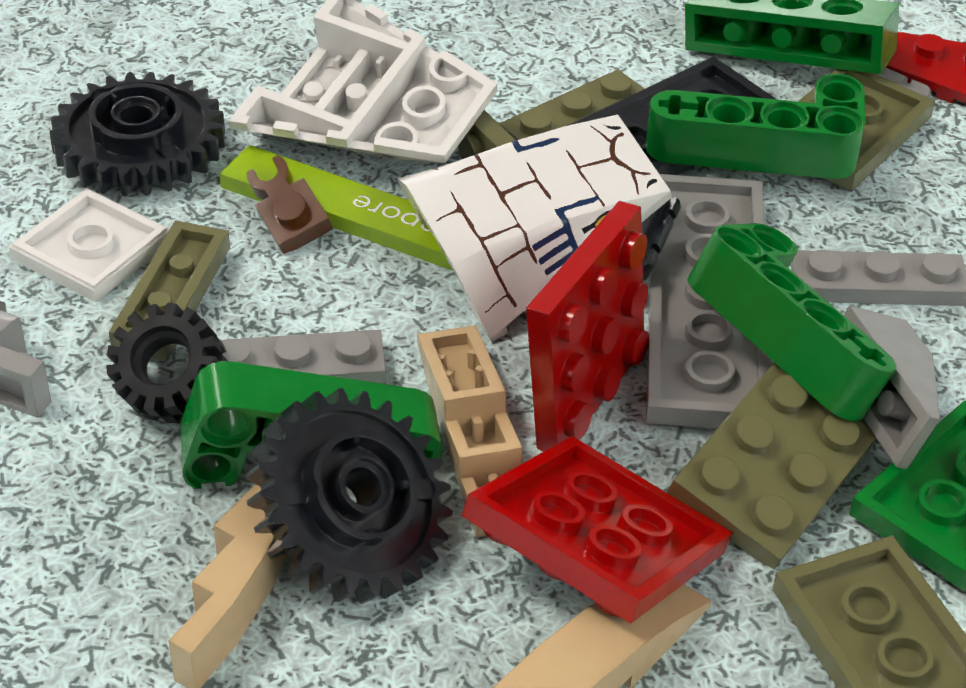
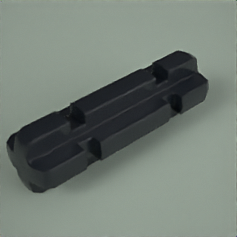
M672 196L670 200L642 222V234H645L647 237V250L643 259V281L648 279L651 271L654 269L658 255L662 251L674 224L673 221L677 218L681 209L678 197Z

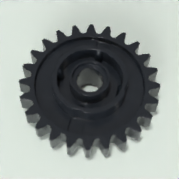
M128 72L124 81H117L113 77L107 76L105 86L100 87L96 84L88 83L86 84L87 94L72 92L70 94L71 104H59V116L51 117L52 130L49 133L56 165L58 167L65 166L67 178L80 176V183L84 188L96 182L99 183L100 193L105 194L113 187H119L122 196L125 197L133 188H140L145 196H149L153 186L160 185L168 192L172 191V181L178 179L190 184L192 183V171L207 173V161H218L220 159L219 149L225 148L224 113L219 111L218 99H209L207 88L194 91L193 80L175 84L174 74L168 75L163 80H156L154 72H149L143 79H136L132 72Z
M338 388L326 398L317 391L301 403L298 401L294 402L280 413L281 417H278L264 428L263 432L267 438L256 445L251 452L261 463L246 473V479L261 487V491L247 500V506L261 509L265 513V519L254 527L255 533H272L275 536V542L270 547L267 553L268 556L272 558L282 554L288 555L290 564L286 576L292 578L302 571H306L309 574V592L312 594L330 584L334 602H340L355 594L360 604L379 596V594L383 599H386L403 590V585L409 586L423 577L421 568L425 569L436 563L439 559L433 548L444 543L449 538V535L438 524L453 515V510L441 504L438 500L439 496L451 489V485L438 481L434 477V471L439 469L444 462L441 458H427L424 454V449L428 446L431 438L428 435L413 438L410 435L409 431L413 421L410 415L399 422L394 421L391 417L392 402L387 400L376 409L371 408L369 394L366 391H362L350 401L344 389ZM346 487L353 492L357 503L349 497Z

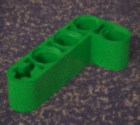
M828 74L817 80L812 103L680 90L659 92L650 101L646 151L652 158L671 164L843 179L855 172L866 123L864 87L857 79L851 76Z
M760 223L717 226L688 276L687 281L691 288L782 370L792 376L800 386L825 408L846 420L859 422L863 420L896 370L894 359L788 268L798 251L796 244L788 236L771 226Z
M233 361L212 363L203 368L197 375L181 420L182 477L186 484L194 489H201V484L225 482V486L233 485L242 472L248 453L252 452L256 445L267 438L263 432L264 428L278 417H281V412L296 401L303 402L314 392L319 391L326 398L338 388L344 389L349 401L362 391L368 392L371 408L376 409L387 400L392 402V419L399 422L410 415L413 418L409 431L410 435L413 438L425 435L431 438L428 446L424 449L425 456L427 458H441L443 447L435 403L427 392L416 388Z

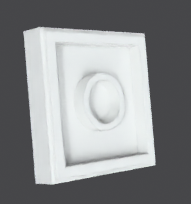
M86 188L8 247L11 259L96 303L154 257L170 229Z

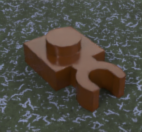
M277 155L272 158L278 170L277 175L269 181L260 180L253 169L247 172V179L254 194L262 200L255 204L260 217L281 252L285 254L297 250L333 230V227L305 179L302 178L293 183V176L286 161Z

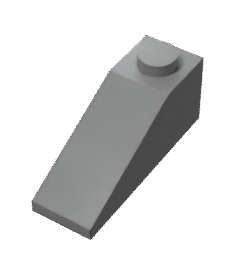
M849 305L844 316L882 347L896 363L894 374L864 420L895 466L907 469L940 420L933 355L907 320Z

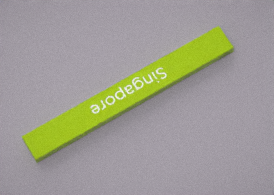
M248 145L220 173L221 188L257 201H262L254 194L247 179V172L253 169L258 178L263 181L273 179L277 175L278 170L272 158L278 154ZM281 156L290 169L293 183L302 178L305 179L328 216L333 228L454 271L426 222L421 223L409 200Z

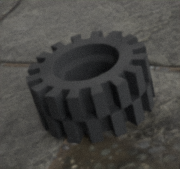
M167 303L166 312H163L157 304L146 306L149 318L143 320L137 312H134L127 317L134 327L127 332L119 326L113 334L121 344L120 347L108 345L106 356L114 364L106 366L107 375L115 382L112 384V387L117 394L137 413H142L147 419L156 422L162 417L167 423H179V414H184L197 375L209 364L227 361L222 355L226 353V349L207 322L201 319L194 310L186 307L183 312L178 304ZM169 344H180L186 347L189 353V364L181 376L168 384H156L149 380L147 375L148 362L160 348Z

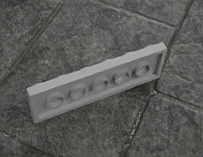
M659 174L671 190V195L678 197L680 200L681 209L677 218L673 221L672 229L662 251L658 255L655 267L649 275L646 424L717 429L771 367V359L691 288L687 279L717 226L749 223L764 224L763 182L757 180Z

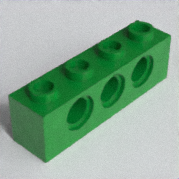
M687 0L685 3V50L881 74L897 50L899 3L878 0Z

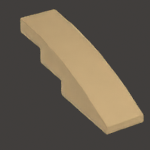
M476 325L417 334L418 348L430 395L435 403L437 419L464 503H466L470 492L522 464V446L506 412V390ZM471 523L476 538L486 536L481 528Z
M256 484L214 525L217 556L192 581L195 613L168 640L174 681L186 688H201L237 645L271 592L287 557L286 554L270 558L267 553L275 542V536L272 533H255L254 527L265 519L263 510L247 506V500L261 491V487Z
M683 584L632 624L620 617L605 613L594 603L536 647L493 688H620L622 685L632 688L711 606V600Z

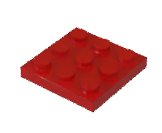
M618 201L526 307L536 448L544 452L571 436L578 440L586 434L595 411L603 401L609 402L614 398L621 378L632 364L639 365L646 355L649 346V333L644 330V308L648 299V286L643 283V259L647 250V237L645 234H642L640 206Z
M573 436L470 492L461 514L462 517L481 528L485 535L494 542L511 547L536 563L547 576L566 582L594 600L596 605L605 613L620 617L630 624L722 556L733 534L730 530Z

